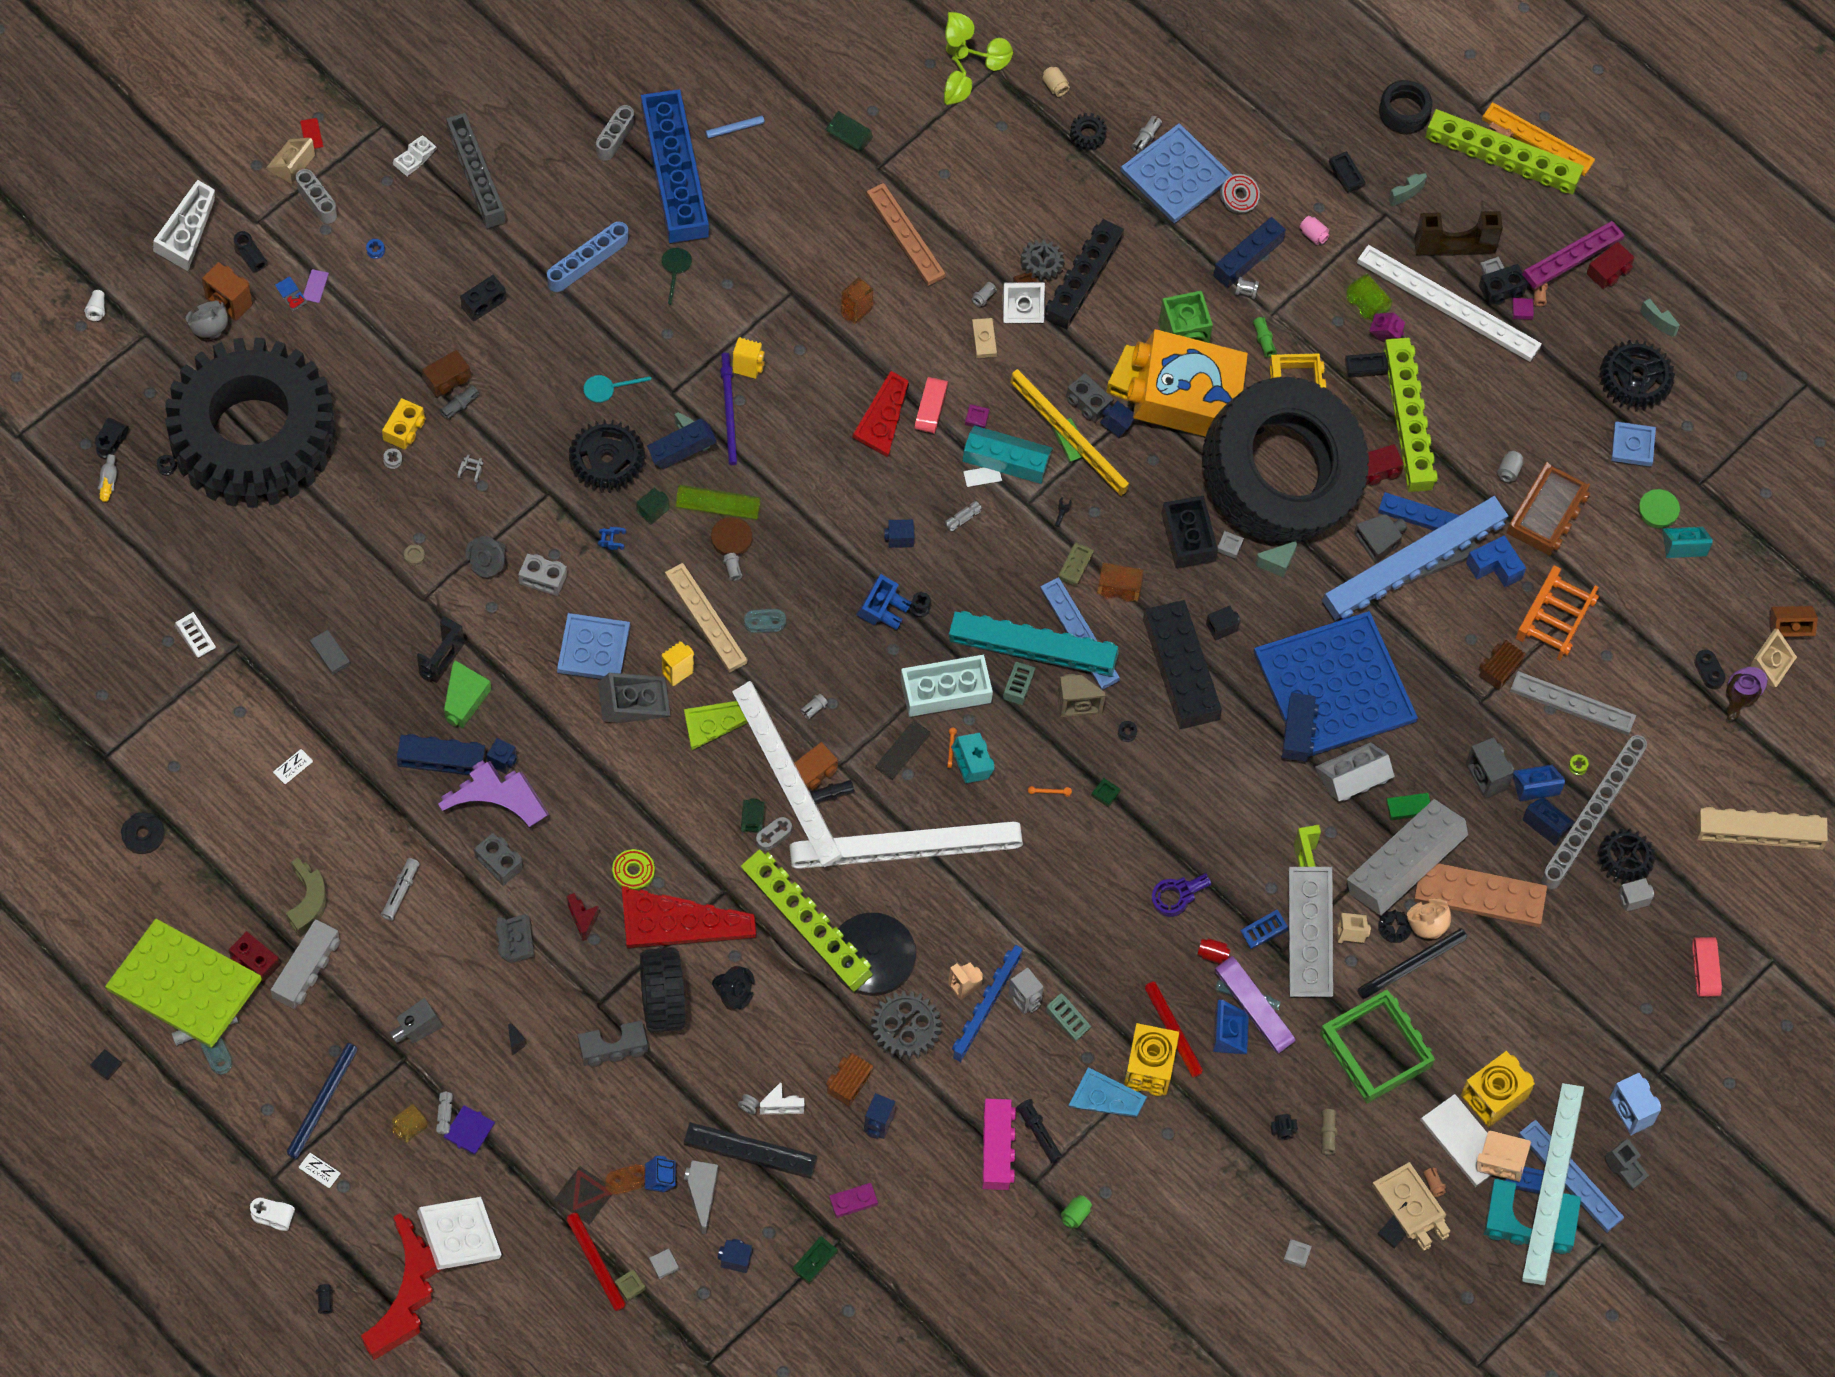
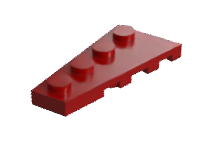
M890 371L852 435V438L888 457L903 404L908 385L907 379Z

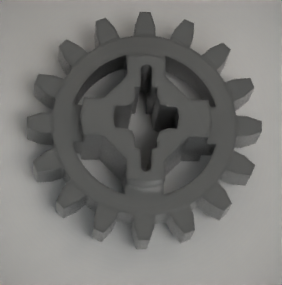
M1045 239L1042 240V243L1035 240L1034 245L1029 242L1027 248L1024 247L1021 254V268H1026V274L1032 273L1031 278L1039 276V281H1042L1043 277L1050 280L1051 275L1056 278L1058 272L1061 273L1065 260L1063 259L1064 253L1059 252V246L1053 247L1052 241L1046 244Z

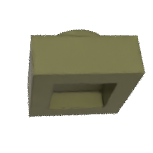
M634 1269L615 1280V1285L626 1301L646 1290L645 1285Z

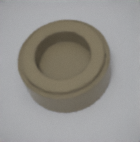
M410 545L404 550V560L408 565L419 566L424 562L425 553L421 546Z

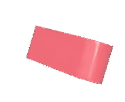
M932 377L927 378L915 422L916 430L935 434L948 381Z
M1694 937L1692 951L1698 997L1721 996L1722 984L1716 937Z

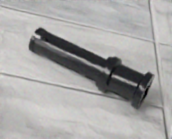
M1028 1099L1019 1104L1015 1110L1017 1113L1020 1112L1026 1122V1128L1032 1130L1050 1162L1054 1163L1060 1160L1063 1155L1043 1125L1042 1115H1039L1032 1105L1034 1103L1033 1100Z

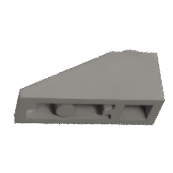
M692 1161L691 1167H686L684 1180L688 1181V1191L701 1233L706 1234L717 1180L718 1165Z

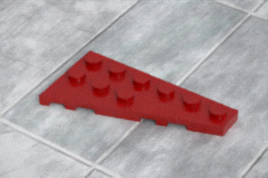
M622 886L627 948L756 938L754 914L732 909L724 910L709 904L701 905L691 900L663 894L660 896L648 893L645 890L640 889L638 891Z

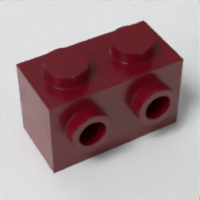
M247 931L229 948L230 959L261 975L262 984L280 966L279 957Z

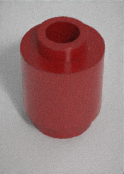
M1210 938L1207 940L1202 939L1197 955L1202 956V959L1221 964L1228 959L1231 949L1227 948L1228 944Z

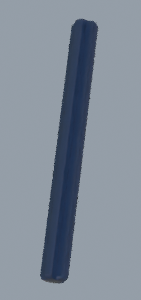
M347 1043L287 1149L288 1156L296 1159L301 1153L357 1052V1047L354 1044Z

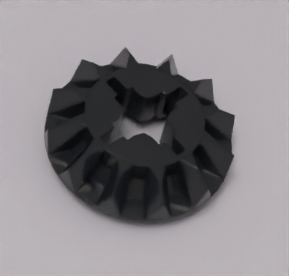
M1396 909L1389 912L1386 911L1379 919V933L1389 942L1399 943L1405 941L1412 932L1408 916L1404 912H1399ZM1394 919H1396L1398 925H1401L1396 933L1394 927L1390 926L1393 924Z

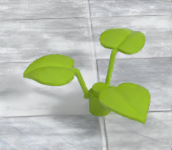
M948 12L945 38L947 41L946 51L953 56L952 60L956 62L961 72L956 70L947 79L944 90V104L946 105L964 101L972 90V80L966 76V71L958 59L965 58L968 53L987 57L985 61L986 67L997 71L1007 66L1013 56V48L1003 38L993 39L987 46V53L967 48L965 40L973 36L974 24L969 17L957 12Z

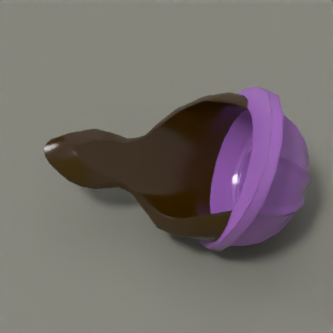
M1746 667L1730 676L1727 693L1730 698V704L1727 707L1728 720L1738 718L1741 708L1752 705L1764 692L1768 679L1761 669Z

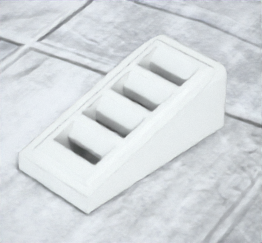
M194 612L175 622V628L197 658L216 648ZM191 623L194 625L193 627L185 630L184 628ZM197 629L198 633L194 634L191 637L188 635L189 633ZM202 636L203 639L194 644L193 640ZM205 642L208 644V646L201 650L197 649L198 646Z

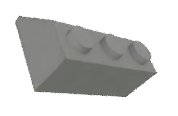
M1371 742L1315 766L1329 794L1338 801L1348 800L1352 795L1366 792L1370 787L1384 784L1389 779L1395 777L1389 755Z

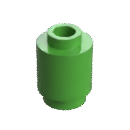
M1082 1195L1073 1198L1061 1213L1063 1224L1068 1228H1078L1091 1212V1202Z

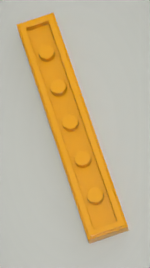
M1493 102L1482 117V120L1488 124L1494 122L1505 129H1511L1513 137L1523 143L1583 165L1582 175L1584 177L1595 161V158Z

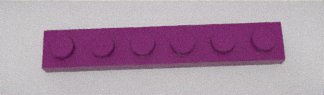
M1611 221L1525 269L1522 275L1536 289L1614 245L1616 242L1621 241L1625 235Z

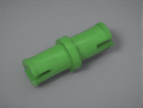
M1264 317L1256 318L1253 321V325L1257 332V341L1261 343L1264 356L1271 357V355H1276L1277 350L1272 341L1273 334L1268 329L1266 319Z

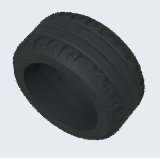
M1399 80L1398 82H1393L1384 90L1379 105V114L1383 123L1393 131L1406 134L1414 133L1427 124L1433 106L1432 98L1428 90L1418 82ZM1398 98H1408L1415 101L1420 106L1421 111L1415 115H1402L1396 112L1390 103Z

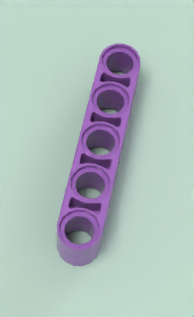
M1233 956L1214 968L1219 978L1277 1054L1296 1041L1292 1033Z

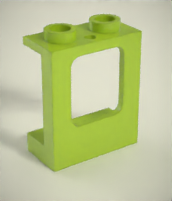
M1319 825L1298 828L1293 846L1299 867H1316L1311 850L1317 848L1321 834Z

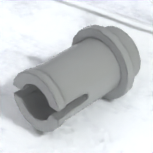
M987 282L979 292L973 294V303L978 307L984 306L987 300L997 291L995 285Z
M736 553L726 554L723 560L731 581H736L743 577L738 563L739 557L736 556Z
M814 695V699L800 709L803 715L806 713L805 718L809 720L821 708H826L825 705L828 702L823 695Z

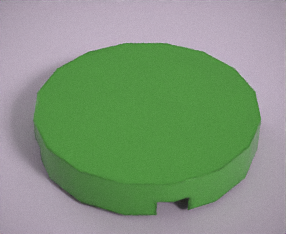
M1655 489L1643 495L1638 511L1642 516L1641 519L1647 525L1660 529L1674 524L1679 516L1680 506L1673 494L1666 490Z

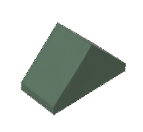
M1296 541L1258 553L1255 562L1256 566L1284 577L1295 555Z

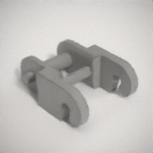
M467 455V457H464L465 462L462 461L458 478H461V474L466 469L476 471L474 482L477 483L482 472V458L476 460ZM468 463L477 464L476 468L468 466Z

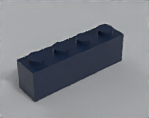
M1273 217L1269 218L1215 264L1213 276L1228 289L1239 277L1246 274L1284 241L1286 229Z
M415 734L401 735L397 753L398 767L471 776L469 773L474 771L472 768L474 765L482 760L485 763L486 748L485 745L478 742L462 743L455 739L446 741L440 740L437 737H418Z

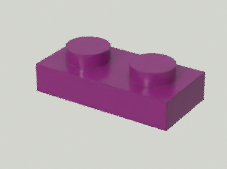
M871 1183L829 1195L836 1218L878 1206Z

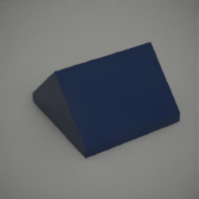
M1544 797L1531 803L1527 807L1522 819L1554 846L1561 841L1575 824L1571 818Z

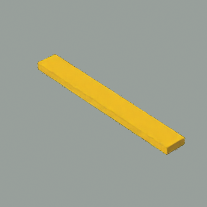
M1018 369L1012 373L1010 383L1119 495L1125 494L1129 483Z

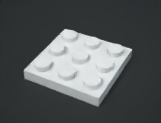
M481 1197L419 1207L417 1213L437 1270L496 1260L501 1257L502 1254Z

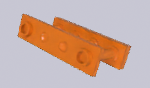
M1554 565L1521 624L1515 639L1523 642L1526 636H1533L1559 649L1557 660L1561 661L1564 654L1568 656L1573 646L1570 642L1589 607L1595 606L1599 598L1596 595L1599 587L1595 585L1591 594L1561 580L1562 577L1559 576L1561 568ZM1552 588H1561L1585 600L1584 607L1580 610L1554 597L1553 593H1551ZM1544 603L1547 605L1549 603L1578 618L1574 625L1571 626L1545 613L1541 609ZM1542 620L1569 633L1565 642L1535 629L1534 621Z

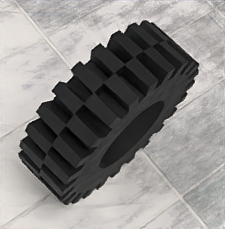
M255 337L253 350H246L244 339L236 338L233 339L235 352L228 354L222 342L213 345L214 359L210 360L203 351L195 356L196 370L186 364L180 370L181 382L174 380L171 384L170 392L172 399H166L167 417H165L172 455L174 460H177L180 473L183 477L189 476L191 486L197 491L204 485L207 497L214 501L223 492L226 505L236 507L239 496H245L247 507L256 508L258 507V495L266 494L269 506L279 503L278 491L282 489L285 490L290 499L299 494L297 482L300 480L307 487L311 486L315 482L314 469L323 472L327 466L326 454L332 455L334 450L333 437H336L332 398L331 394H329L325 377H319L318 367L313 361L305 364L304 354L301 351L295 349L288 357L285 343L276 341L272 350L268 351L265 338ZM259 400L269 402L280 408L287 416L284 426L275 436L253 445L230 442L220 436L215 430L220 416L233 405L244 401Z

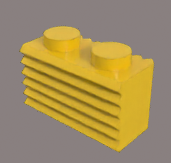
M738 338L733 351V373L755 379L758 373H762L765 361H763L765 351H762L761 342L757 343V341L753 342V340L749 341V339Z
M680 641L679 644L672 646V649L669 648L668 651L662 653V674L672 686H675L693 673L694 652L689 645L685 646Z

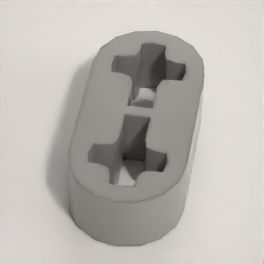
M780 817L762 829L756 837L757 847L762 851H769L788 838L792 832L791 821L785 817ZM779 825L782 827L786 825V831H778ZM762 837L765 839L770 837V842L762 843Z

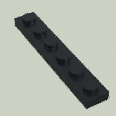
M692 1122L689 1123L684 1139V1145L810 1179L812 1178L817 1160V1155Z

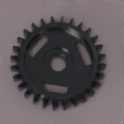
M1638 339L1635 344L1628 340L1627 345L1623 342L1620 343L1619 347L1614 345L1613 349L1609 350L1603 358L1599 373L1601 378L1600 384L1604 385L1603 391H1608L1607 398L1613 396V403L1618 400L1620 407L1625 404L1628 410L1631 406H1634L1636 411H1638L1639 407H1642L1645 411L1647 405L1651 409H1653L1655 404L1659 406L1661 401H1665L1667 395L1670 394L1674 384V366L1670 365L1671 359L1665 360L1667 353L1660 354L1661 348L1655 350L1654 343L1651 346H1647L1646 341L1643 344H1639ZM1631 357H1639V358H1643V359H1646V360H1641V359H1636V358H1631ZM1639 369L1643 372V375L1637 377L1632 371ZM1614 373L1617 374L1622 387L1616 382L1613 376ZM1656 381L1661 384L1655 391L1646 392Z
M604 419L601 425L595 421L594 427L588 423V430L581 428V434L576 433L575 440L571 442V447L569 448L570 468L573 470L574 476H578L579 482L584 481L585 487L591 484L592 490L599 487L600 492H602L603 488H607L609 493L611 488L615 487L618 492L620 485L626 489V482L633 484V478L638 479L639 472H642L643 465L645 464L644 445L640 440V436H636L635 430L629 432V425L622 428V422L614 425V420H612L611 424H607ZM603 437H614V438L620 439L621 441L613 440V439H608V438H603ZM586 453L588 455L591 469L585 467L581 454ZM608 454L613 459L611 462H603L601 460L602 456ZM626 462L630 463V465L625 470H623L620 473L614 474Z

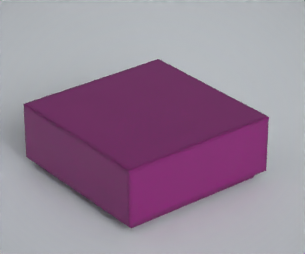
M1513 298L1512 319L1533 320V299Z
M970 404L965 425L985 428L990 409Z

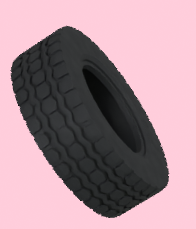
M1274 377L1247 387L1219 411L1205 436L1202 455H1204L1202 457V468H1204V479L1207 481L1206 486L1209 493H1212L1214 503L1220 507L1219 510L1225 517L1229 518L1228 520L1233 525L1239 526L1238 529L1246 534L1250 533V536L1257 539L1262 538L1263 541L1271 543L1276 541L1279 544H1287L1294 541L1298 543L1324 533L1352 510L1359 500L1367 481L1369 454L1366 451L1368 447L1356 417L1352 416V411L1346 404L1342 403L1339 397L1332 395V392L1325 387L1321 388L1319 384L1312 381L1308 382L1306 379ZM1269 425L1283 426L1295 431L1307 441L1315 454L1318 465L1317 482L1311 494L1301 496L1288 495L1274 489L1262 478L1256 468L1252 451L1254 436L1258 428Z

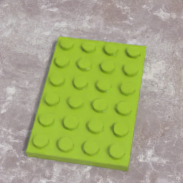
M155 919L106 984L105 988L114 995L212 1048L261 982L262 978L261 975Z

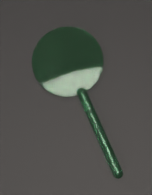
M671 248L662 256L663 267L668 272L673 273L668 305L672 304L677 273L687 271L692 264L690 253L682 248Z

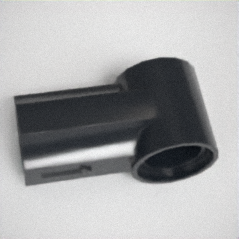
M246 231L237 232L234 236L235 252L243 258L252 272L262 270L267 264V260L252 241L251 235ZM242 242L247 243L246 245H239Z

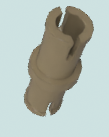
M1325 1109L1322 1111V1128L1320 1129L1322 1153L1333 1155L1336 1153L1335 1136L1338 1134V1130L1335 1128L1336 1111Z

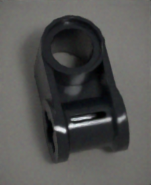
M108 418L105 421L101 431L95 438L98 457L107 459L109 454H115L128 434V425L112 418Z

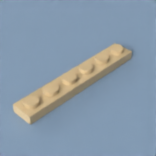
M681 563L666 571L665 577L727 671L730 673L747 664L746 657L685 565Z

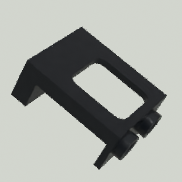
M445 616L440 622L443 642L434 655L429 659L420 653L417 654L420 676L427 681L432 680L435 683L440 680L464 646L463 626ZM452 646V649L450 650V652L447 654V656L445 657V659L442 661V663H441L440 666L438 667V664L440 663V661L442 660V658L445 656V654L447 653V651H448V650L450 649V647Z

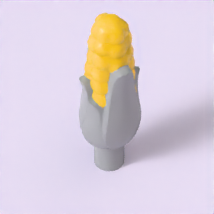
M111 454L107 456V462L101 468L100 482L97 488L100 490V500L103 502H107L111 491H114V483L117 476V468L114 465L116 456Z

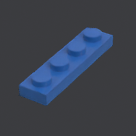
M1384 492L1378 511L1379 514H1386L1395 519H1403L1405 522L1434 531L1460 516Z

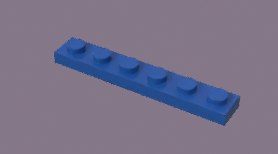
M1015 945L1012 951L1008 950L1003 959L1005 963L1002 969L997 968L993 976L994 983L992 986L988 985L983 993V997H985L983 1002L977 1003L972 1013L975 1016L972 1021L968 1020L962 1030L964 1035L961 1039L957 1038L952 1047V1050H954L953 1059L959 1062L963 1060L1021 959L1023 948Z

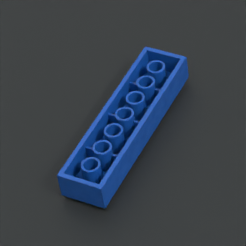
M678 89L641 95V110L669 243L707 238L709 237V224L681 91Z

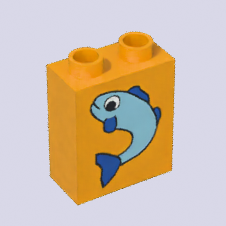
M1154 329L1146 343L1140 341L1136 343L1132 355V365L1140 367L1139 377L1131 379L1127 392V401L1135 402L1133 418L1206 436L1209 426L1219 411L1243 391L1248 353Z

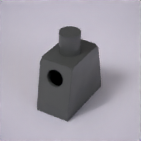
M1384 514L1356 524L1354 535L1376 564L1399 547L1402 540L1401 532L1407 530V525L1403 519L1392 522L1389 516Z
M423 998L396 1018L401 1026L391 1031L390 1034L396 1043L406 1037L412 1043H415L444 1026L428 1001Z

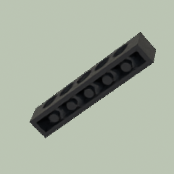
M1102 219L1099 225L1096 224L1091 233L1093 236L1090 240L1087 239L1082 247V254H1078L1075 257L1074 267L1072 270L1068 269L1063 279V285H1058L1054 293L1055 298L1053 301L1049 300L1045 307L1047 321L1068 330L1123 240L1124 228L1105 219Z

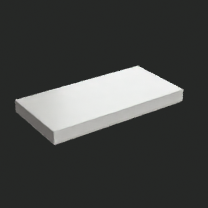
M1455 1094L1421 1118L1420 1121L1475 1187L1492 1176L1491 1174L1477 1171L1479 1153L1482 1154L1488 1133Z

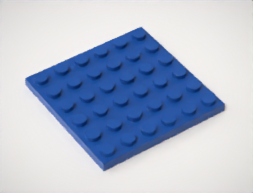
M1370 611L1254 648L1253 652L1285 725L1291 692L1316 696L1315 704H1319L1317 717L1313 718V723H1317L1315 736L1311 735L1310 741L1314 742L1313 754H1309L1308 757L1417 722L1418 720Z

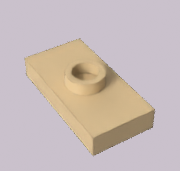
M972 319L976 358L997 357L993 319Z

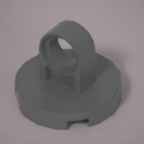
M478 536L468 543L466 547V560H470L473 566L471 569L479 576L487 578L496 575L504 566L505 545L502 542L493 540L491 537Z

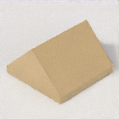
M311 138L289 139L266 169L292 184L296 180L297 172L305 169L315 156L313 140Z
M1774 629L1753 659L1750 667L1761 669L1767 676V684L1777 687L1797 656L1780 631Z

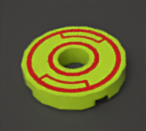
M631 849L622 852L616 857L613 862L612 874L619 887L627 886L629 889L639 891L649 886L654 879L655 866L652 858L647 853ZM632 866H636L640 870L635 875L627 871Z

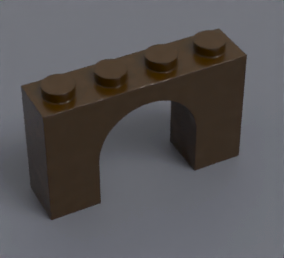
M1501 211L1480 212L1478 223L1473 228L1458 233L1443 231L1441 213H1421L1414 237L1416 255L1496 253L1503 230Z

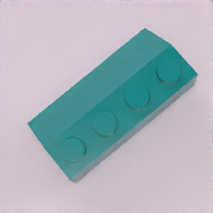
M974 425L964 448L963 462L1042 484L1053 447Z

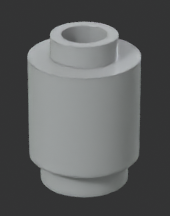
M1509 451L1504 455L1497 471L1501 480L1513 482L1517 479L1523 465V456L1516 451Z

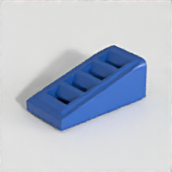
M1277 909L1240 931L1249 947L1253 949L1289 931V928ZM1276 920L1280 927L1276 929L1272 921ZM1267 923L1272 930L1270 933H1268L1264 926ZM1260 927L1265 935L1261 937L1256 928ZM1250 931L1254 932L1257 938L1256 941H1253L1249 934Z

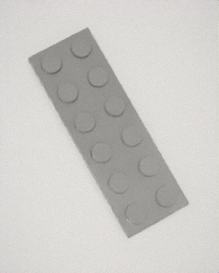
M1289 867V997H1333L1332 867Z

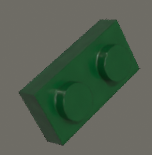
M820 1236L795 1264L792 1271L807 1284H810L837 1254L838 1249Z

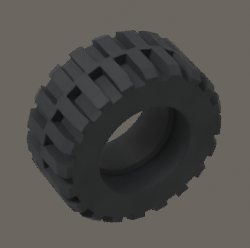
M674 947L642 951L640 953V977L646 1028L652 1033L681 1030L685 1027V997L679 951Z

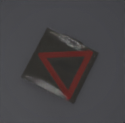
M579 1166L554 1201L571 1213H578L580 1219L590 1225L616 1190Z

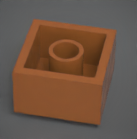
M218 262L202 278L205 298L209 302L219 301L220 304L222 302L228 316L233 320L237 321L252 306L248 281L243 277L239 278L235 275L229 266H223Z

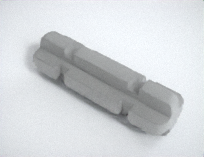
M974 501L969 505L970 507H965L956 513L954 518L951 517L946 520L945 526L949 531L958 528L957 525L961 526L973 517V514L977 515L980 513L981 505Z
M442 1092L439 1097L441 1104L438 1107L437 1122L439 1124H437L436 1131L442 1135L448 1134L450 1131V1124L448 1122L451 1120L452 1105L450 1102H452L453 1098L450 1092Z

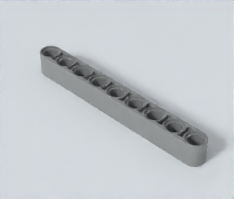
M1634 735L1628 740L1547 865L1542 876V884L1546 885L1548 889H1556L1561 884L1638 765L1647 747V741L1644 737ZM1632 746H1637L1640 750H1635ZM1622 762H1627L1630 766H1625ZM1611 778H1617L1620 782H1615ZM1601 794H1607L1609 798H1604ZM1590 810H1596L1599 814H1594ZM1580 826H1586L1588 830H1583ZM1569 842H1575L1578 846H1572ZM1559 858L1566 859L1567 863L1561 862ZM1548 874L1555 875L1557 879L1550 878Z

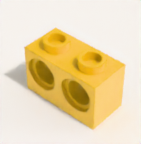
M401 398L382 430L383 440L405 450L408 444H412L415 440L417 429L424 425L426 417L424 416L423 407ZM409 415L414 416V417H412V418H406V416H409ZM400 431L405 432V433L400 434V435H399V434H396L397 432H400Z

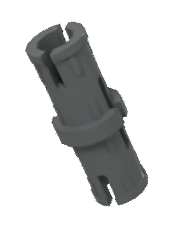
M470 385L464 392L455 395L452 401L440 409L442 416L448 420L459 410H464L469 402L479 396L477 389Z

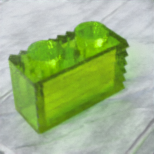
M1368 273L1348 285L1347 298L1350 303H1355L1360 308V313L1364 318L1368 317L1373 321L1375 314L1386 313L1391 309L1392 299L1374 282Z

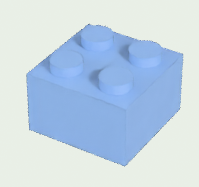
M1640 1073L1616 1083L1609 1097L1630 1135L1652 1126L1661 1111V1104L1658 1098L1653 1097L1648 1081L1642 1078Z

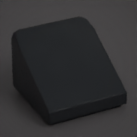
M510 1023L508 1024L511 1053L514 1055L525 1047V1039L516 1027Z

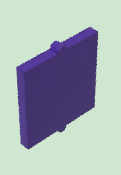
M463 1105L451 1124L449 1133L445 1134L444 1138L456 1144L458 1149L463 1148L476 1155L495 1122L483 1116L480 1111L476 1112Z

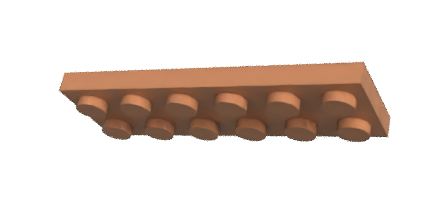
M1437 863L1417 882L1414 902L1428 904L1429 899H1441L1446 901L1449 909L1540 927L1547 886Z

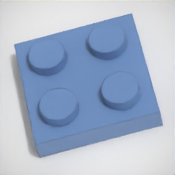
M1615 422L1611 461L1652 467L1656 427Z

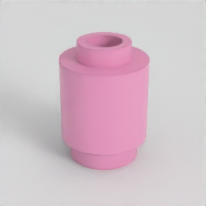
M1307 216L1300 224L1299 228L1302 230V233L1316 245L1325 243L1330 236L1328 234L1329 229L1315 217Z

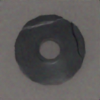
M146 812L135 813L123 823L121 829L122 841L126 848L133 853H151L163 843L165 836L164 827L155 815ZM141 829L149 831L145 837L137 836V832Z

